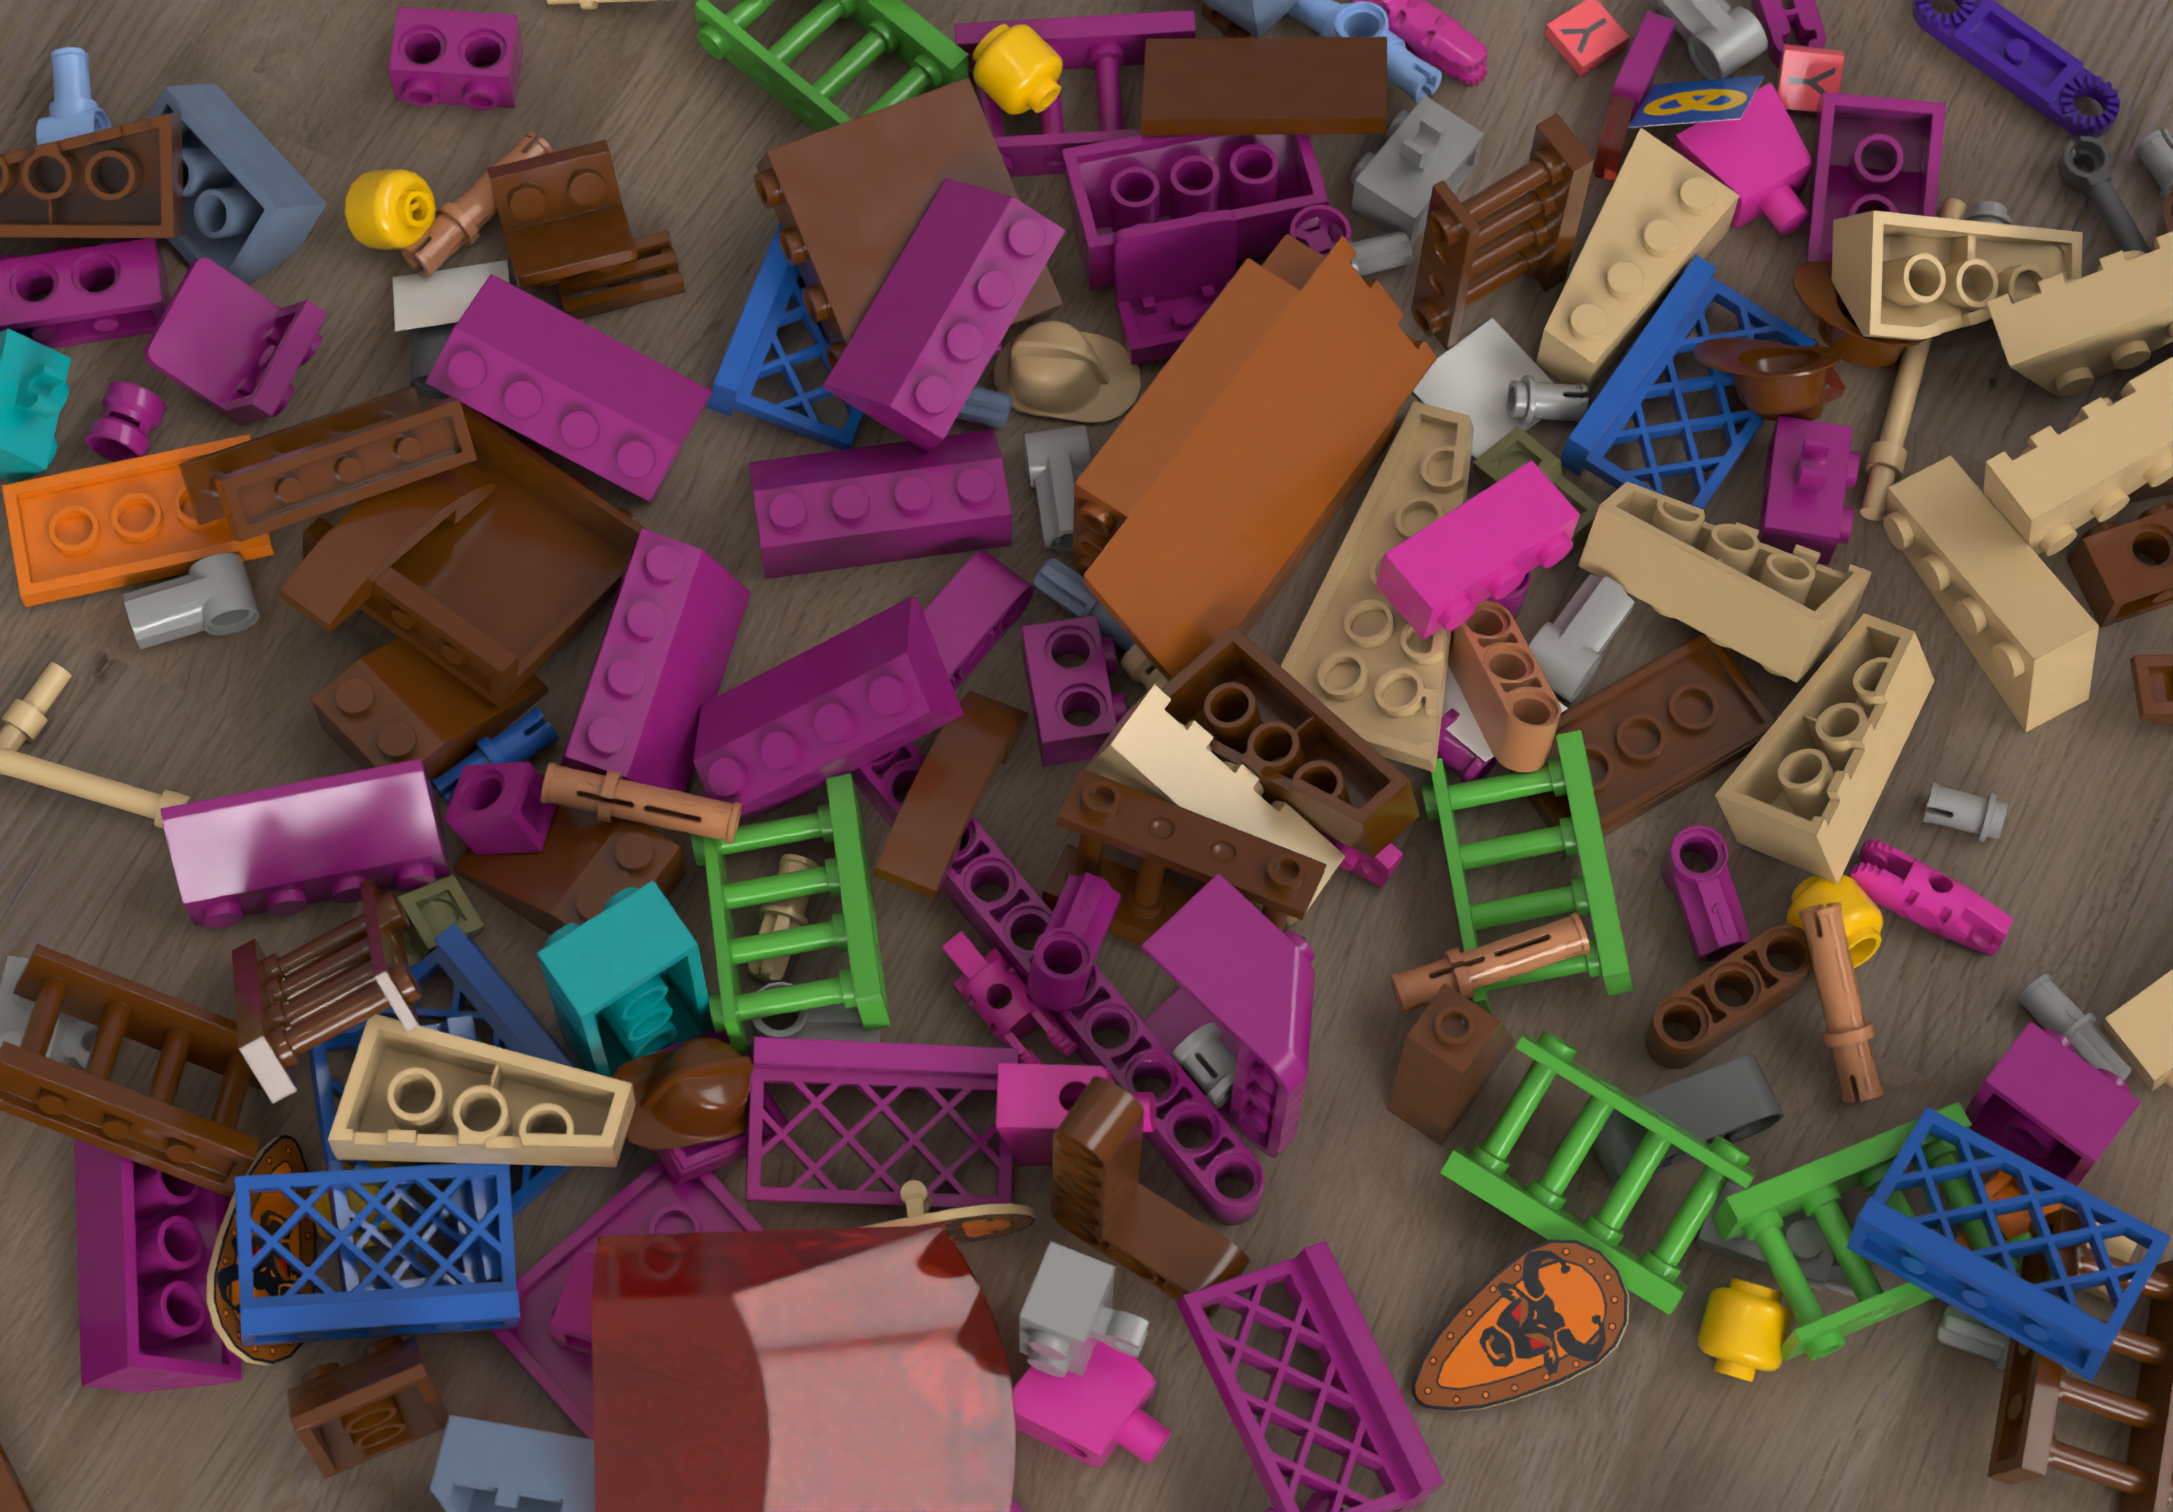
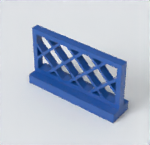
M779 222L713 383V393L707 408L731 416L733 409H736L840 450L850 449L864 413L842 400L849 413L844 430L819 422L810 404L834 394L823 387L804 393L792 368L820 356L830 374L832 370L825 351V347L830 342L829 340L825 341L817 323H814L807 313L802 292L797 284L799 276H802L798 265L790 266L779 244L778 231L783 230ZM790 298H792L796 308L785 312ZM802 319L814 345L786 356L776 336L777 330L782 326ZM771 349L775 360L764 364ZM781 371L794 397L773 404L752 396V392L757 380ZM799 408H800V411H801L802 415L799 414V413L793 412V410H796V409H799Z
M1696 255L1568 437L1560 457L1561 465L1578 476L1586 469L1616 489H1619L1624 483L1630 482L1664 495L1660 479L1691 474L1697 495L1691 505L1704 510L1765 419L1750 410L1730 412L1724 387L1735 385L1731 373L1720 374L1719 370L1706 366L1708 376L1678 381L1673 362L1675 355L1691 352L1697 344L1717 338L1776 339L1782 344L1793 346H1815L1817 341L1713 278L1717 267ZM1713 301L1736 315L1739 331L1710 335L1704 314ZM1696 327L1698 337L1688 338ZM1664 373L1667 382L1656 384ZM1712 389L1719 415L1689 420L1682 393ZM1670 395L1677 422L1646 426L1641 407L1645 399ZM1633 418L1635 428L1624 430ZM1746 424L1737 436L1734 426ZM1723 428L1728 447L1726 454L1699 459L1692 433ZM1681 434L1687 461L1657 466L1650 439ZM1639 441L1645 468L1624 471L1605 459V456L1613 445ZM1714 470L1705 483L1703 472ZM1643 481H1649L1650 486L1643 483Z
M455 923L434 939L439 946L410 970L420 990L421 985L441 968L454 982L451 1010L419 1008V999L415 1001L418 1019L445 1020L451 1017L473 1015L474 1022L488 1023L494 1030L492 1046L504 1049V1045H506L510 1051L580 1069L474 940ZM465 996L478 1012L463 1011ZM392 1007L377 1014L398 1018ZM367 1020L342 1033L364 1031ZM524 1165L521 1188L511 1196L512 1218L522 1212L574 1166L547 1165L535 1175L536 1165Z
M473 1015L446 1018L441 1024L422 1025L425 1028L476 1041ZM364 1031L340 1033L308 1050L325 1171L343 1170L342 1160H336L328 1138L336 1117L333 1095L341 1101L345 1089L344 1086L330 1076L326 1052L350 1050L356 1055ZM343 1160L353 1168L352 1170L373 1169L368 1164L369 1161ZM418 1162L415 1166L443 1165V1163ZM495 1179L466 1180L450 1200L479 1224L497 1205ZM446 1181L447 1188L453 1181ZM411 1184L397 1186L388 1195L390 1199L385 1204V1207L391 1211L398 1203L419 1219L427 1209L405 1193ZM377 1185L376 1187L381 1190L385 1185ZM332 1187L328 1190L332 1225L340 1232L358 1215L348 1207L346 1194L348 1187ZM442 1208L437 1216L434 1215L426 1224L428 1228L421 1235V1238L427 1243L434 1232H436L457 1249L471 1231L453 1215H451L453 1229L443 1222L449 1212ZM377 1215L371 1224L365 1220L357 1229L362 1235L355 1245L360 1249L370 1240L388 1253L396 1243L377 1230L384 1220L380 1215ZM498 1217L486 1229L497 1241H499ZM351 1235L348 1239L353 1242V1236ZM478 1238L458 1260L459 1271L472 1283L501 1282L500 1256ZM341 1246L336 1252L342 1292L353 1291L359 1285L356 1258ZM415 1246L412 1247L409 1253L403 1250L395 1258L400 1264L391 1276L404 1288L422 1287L434 1274L415 1259L420 1252ZM406 1269L418 1277L416 1279L399 1280ZM444 1275L435 1286L458 1285V1283L448 1275ZM382 1282L371 1284L367 1290L390 1288Z
M1926 1107L1874 1195L1868 1198L1859 1213L1847 1248L2082 1377L2093 1381L2110 1347L2164 1253L2171 1236ZM1931 1133L1954 1145L1961 1163L1929 1169L1921 1148L1928 1134ZM1912 1162L1916 1172L1905 1174ZM2001 1170L2016 1179L2022 1196L1990 1202L1980 1174ZM1967 1177L1976 1205L1944 1211L1934 1183ZM1921 1186L1931 1214L1910 1218L1886 1204L1894 1191ZM2062 1203L2077 1211L2083 1229L2051 1235L2041 1207ZM2027 1210L2038 1238L2006 1244L1996 1216ZM1982 1219L1992 1247L1971 1251L1956 1243L1950 1225ZM2124 1236L2147 1248L2148 1251L2141 1263L2113 1268L2103 1240ZM2089 1243L2099 1271L2067 1277L2057 1249ZM2043 1252L2054 1280L2032 1284L2017 1276L2011 1258ZM2131 1280L2123 1294L2119 1282ZM2105 1285L2114 1308L2107 1324L2080 1310L2073 1291Z
M460 1163L235 1176L242 1346L515 1329L517 1327L520 1313L519 1295L516 1287L509 1164ZM495 1179L497 1205L479 1224L450 1200L466 1180ZM453 1181L443 1193L431 1183ZM416 1183L435 1202L409 1228L387 1209L382 1202L398 1184ZM385 1185L375 1197L362 1187ZM332 1187H348L367 1204L342 1232L313 1208ZM316 1189L306 1201L293 1191ZM279 1191L298 1209L271 1236L250 1218L249 1193ZM442 1207L471 1231L447 1260L417 1235ZM374 1211L403 1235L378 1264L348 1239ZM305 1215L334 1239L309 1268L280 1244ZM497 1217L499 1241L486 1231ZM251 1232L265 1244L253 1258ZM479 1238L500 1256L501 1282L472 1283L453 1265ZM410 1242L439 1267L422 1287L404 1288L385 1271ZM341 1246L370 1271L353 1291L335 1292L316 1276L317 1272ZM272 1251L301 1275L283 1296L254 1297L253 1271ZM445 1274L458 1283V1285L435 1286ZM377 1278L390 1288L367 1290ZM308 1282L320 1292L297 1295Z

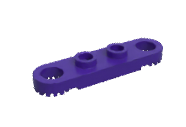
M1928 0L1913 1L1912 14L1915 22L1921 29L2070 134L2077 137L2091 136L2096 138L2107 133L2113 126L2120 110L2121 98H2118L2117 89L2113 90L2112 84L2109 81L2105 83L2102 77L2095 76L2085 69L2083 62L1994 0H1953L1959 10L1957 14L1954 12L1950 17L1949 14H1945L1943 17L1940 12L1935 14V9H1930L1931 5L1927 3ZM2079 97H2089L2096 100L2103 109L2102 116L2101 114L2097 115L2096 118L2094 116L2086 118V114L2080 116V111H2075V104L2072 105L2073 100Z

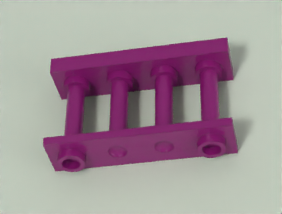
M1194 10L954 23L955 44L968 54L969 75L974 73L976 61L973 59V53L976 47L989 32L1001 24H1007L1009 27L1019 24L1030 26L1061 57L1063 61L1062 69H1095L1100 131L1064 133L1060 91L1057 98L1045 110L1039 112V135L1004 136L1002 108L976 83L977 99L1010 177L1065 174L1062 149L1140 135L1141 129L1124 130L1119 67L1144 65L1146 39L1195 38L1196 36Z

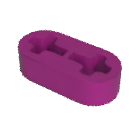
M1752 0L1755 17L1766 34L1769 58L1779 70L1783 44L1787 45L1790 29H1793L1797 42L1800 45L1808 44L1807 47L1824 49L1826 33L1815 0H1789L1787 10H1784L1781 0Z
M1648 10L1619 72L1609 99L1608 108L1631 117L1636 115L1649 93L1668 50L1677 24L1676 20Z

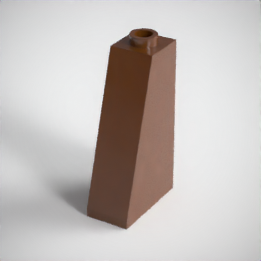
M1444 983L1406 1035L1387 1110L1442 1147L1515 1044V1040L1502 1021Z

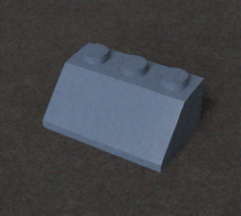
M215 83L165 86L147 119L181 111L184 235L166 239L190 265L195 260L208 258L250 286L301 248L327 203Z

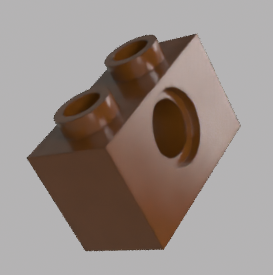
M2171 502L2161 503L2149 508L2138 517V520L2117 526L2114 521L2105 522L2091 528L2082 535L2081 542L2069 566L2100 628L2173 604V504ZM2141 552L2151 556L2157 565L2151 566L2142 563L2136 558L2134 553Z

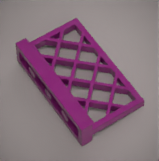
M754 1037L749 1044L748 1057L751 1058L753 1072L750 1079L751 1089L748 1097L745 1202L906 1208L900 1196L901 1188L886 1171L912 1147L938 1175L926 1187L932 1200L930 1209H956L987 1204H1011L1012 1154L999 1134L996 1122L979 1137L953 1108L970 1092L997 1093L998 1063H1018L1017 1048ZM764 1083L791 1084L809 1105L782 1129L763 1109ZM806 1085L828 1087L816 1097ZM839 1086L856 1087L875 1107L849 1132L822 1104ZM872 1088H892L894 1090L882 1100ZM905 1089L922 1090L940 1109L916 1134L888 1106ZM937 1090L960 1092L948 1103ZM813 1110L841 1138L815 1164L788 1136ZM879 1113L907 1141L881 1166L854 1138ZM944 1116L972 1144L947 1169L920 1141ZM763 1124L774 1135L764 1147H762ZM997 1132V1153L995 1154L985 1142ZM779 1142L807 1170L789 1188L760 1187L761 1159ZM845 1145L873 1173L856 1190H838L820 1170ZM976 1150L996 1169L995 1196L970 1195L952 1175ZM812 1176L824 1189L799 1187ZM879 1179L890 1192L865 1190ZM942 1182H945L955 1194L932 1192Z
M1326 1241L1304 1248L1295 1258L1183 1295L1176 1303L1275 1512H1300L1294 1500L1298 1483L1330 1498L1326 1512H1339L1341 1504L1350 1507V1509L1342 1512H1404L1419 1506L1445 1483ZM1283 1282L1295 1306L1290 1320L1258 1305L1264 1287ZM1250 1292L1248 1300L1240 1296ZM1218 1303L1242 1315L1235 1339L1213 1330L1203 1308ZM1253 1321L1285 1336L1277 1360L1245 1345ZM1295 1341L1317 1352L1324 1366L1319 1380L1288 1366ZM1239 1360L1271 1375L1264 1400L1241 1389L1235 1377ZM1282 1381L1314 1396L1306 1421L1274 1406ZM1325 1402L1346 1411L1353 1426L1349 1441L1317 1426ZM1269 1422L1301 1436L1293 1462L1271 1452L1264 1437ZM1312 1442L1343 1456L1336 1482L1304 1467ZM1354 1463L1374 1471L1386 1495L1372 1500L1347 1488Z

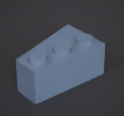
M449 1415L430 1490L446 1512H681L687 1485L665 1451H659L647 1446H630Z

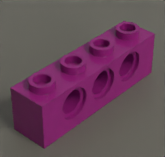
M118 238L111 244L84 248L61 246L53 249L50 253L24 257L0 255V332L10 329L51 349L152 334L170 303L166 266L155 238ZM113 283L105 291L91 292L100 284ZM51 292L47 298L41 301H30L39 293Z

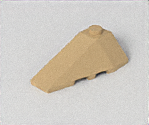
M1869 211L1833 220L1832 283L1863 336L1912 341L1923 340L1992 319L1986 301L2007 293L2012 304L2041 293L2038 285L2039 281L2060 273L2063 274L2065 280L2081 278L2083 232Z

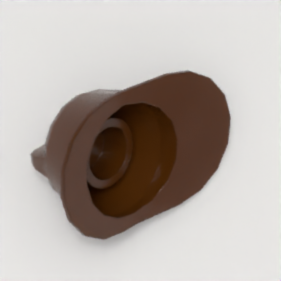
M1810 261L1799 265L1792 276L1793 289L1798 298L1815 316L1819 317L1818 330L1823 341L1829 348H1834L1841 352L1843 361L1866 368H1891L1895 365L1904 347L1915 346L1926 340L1912 341L1863 336L1832 283V263Z
M1743 337L1706 340L1697 344L1693 350V356L1698 362L1710 368L1731 373L1739 399L1745 406L1763 419L1777 421L1778 415L1811 421L1817 419L1823 410L1827 369L1838 364L1842 359V353L1834 348L1825 346H1793Z
M701 1037L686 1041L676 1049L644 1055L626 1062L611 1076V1078L632 1083L636 1105L625 1139L633 1145L648 1150H674L713 1141H722L742 1135L747 1130L748 1097L751 1089L750 1079L753 1072L751 1058L742 1057L731 1045L718 1039Z

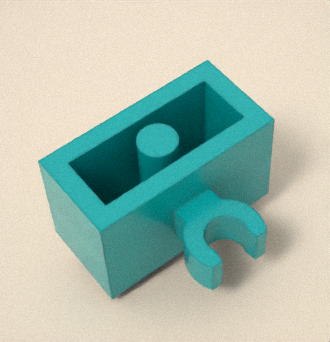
M10 329L0 332V478L10 483H16L47 470L56 454L57 439L54 435L59 412L65 405L69 395V384L66 380L71 358Z

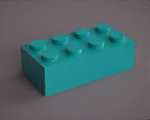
M654 880L640 889L632 886L619 891L605 903L603 912L581 926L579 923H571L560 928L547 939L545 948L537 952L563 1040L584 1071L611 1078L617 1066L714 1030L698 944Z

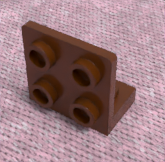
M606 140L487 168L518 287L524 288L532 285L548 287L559 283L564 277L589 271H613L621 267L625 262L638 258L636 245L622 205Z

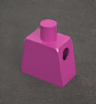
M1771 83L1755 92L1741 119L1698 122L1676 135L1672 148L1674 151L1739 195L1730 224L1731 227L1740 228L1765 214L1781 236H1785L1797 230L1809 218L1810 212L1797 195L1805 189L1813 165L1812 159Z
M998 1063L996 1128L1018 1166L1052 1164L1053 1134L1093 1076H1099L1115 1083L1108 1068L1086 1065ZM1129 1092L1143 1106V1132H1154L1156 1126L1154 1093Z
M1097 1340L1083 1377L1067 1371L1065 1377H1056L1030 1366L1002 1403V1420L1009 1426L1095 1468H1100L1118 1444L1147 1465H1150L1160 1454L1172 1435L1169 1429L1143 1411L1155 1394L1156 1380L1152 1374L1135 1357L1117 1351Z

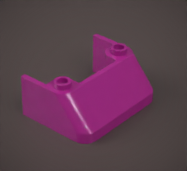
M1218 873L1142 945V951L1179 985L1143 1022L1170 1054L1194 1031L1208 1023H1215L1221 1031L1219 1035L1220 1041L1237 1060L1232 1099L1217 1110L1259 1150L1270 1157L1276 1158L1296 1137L1307 1082L1315 971L1310 962L1315 956L1310 946L1301 936L1291 929H1285L1283 932L1278 929ZM1182 1067V1069L1185 1071V1073L1190 1077V1079L1195 1083V1085L1200 1089V1091H1201V1092L1205 1095V1097H1206L1205 1092L1200 1088V1086H1199V1085L1196 1083V1081L1191 1077V1075L1186 1071V1069H1185L1184 1067Z

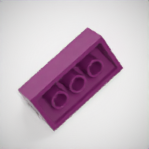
M1140 134L1062 149V160L1075 237L1090 290L1114 285L1113 236L1121 229L1130 228L1141 223L1151 224L1188 217L1200 212L1230 210L1233 212L1237 223V261L1247 258L1270 255L1286 234L1289 235L1291 222L1302 209L1318 204L1329 206V200L1309 135L1142 136Z
M946 178L822 387L929 453L946 437L1063 236L1065 229L1012 196Z
M490 274L455 325L425 382L453 398L460 399V402L649 502H654L658 498L713 393L708 388L493 274Z
M994 429L947 435L929 453L910 441L748 462L765 579L1012 546V512L1003 457Z
M644 528L641 529L630 553L558 766L605 776L608 770L622 773L623 780L686 792L694 768L693 759L701 705L717 697L751 593L703 549Z
M910 597L702 704L693 762L707 798L730 803H742L739 821H754L826 785V778L848 774L964 716L918 598Z
M422 759L160 809L182 902L195 926L204 924L210 928L230 927L240 923L243 920V916L264 912L277 916L292 915L305 910L307 904L331 899L338 903L362 901L360 883L370 877L373 879L378 890L398 887L400 890L413 891L435 883L436 879L451 876L440 806Z
M74 1138L81 1386L141 1393L234 1383L242 1380L241 1358L230 1351L213 1326L207 1305V1274L216 1238L232 1198Z

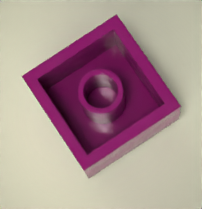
M2030 1021L1985 1079L1964 1112L1971 1123L1970 1129L1975 1133L2078 1186L2141 1101L2130 1094L2129 1086L2118 1075L2103 1068L2096 1069L2076 1055L2073 1045L2063 1035L2052 1029H2041Z

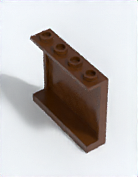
M969 77L768 150L756 165L758 173L754 174L755 186L763 205L767 209L774 208L783 229L778 231V240L782 253L790 266L798 265L806 287L802 288V298L807 313L814 323H822L830 342L825 347L831 370L946 178L1009 195L1020 201ZM1047 264L1044 266L1010 327L1023 322L1030 325L1046 319L1063 305Z
M461 402L477 460L470 462V464L496 482L495 491L455 525L447 519L443 520L373 581L372 596L359 609L500 708L618 591L630 553L641 529L644 527L632 513L625 509L614 507L595 494L580 477L572 474L568 475L547 461L535 446L529 442L517 440L495 425L490 417ZM318 517L303 531V559L333 527V525L321 517Z

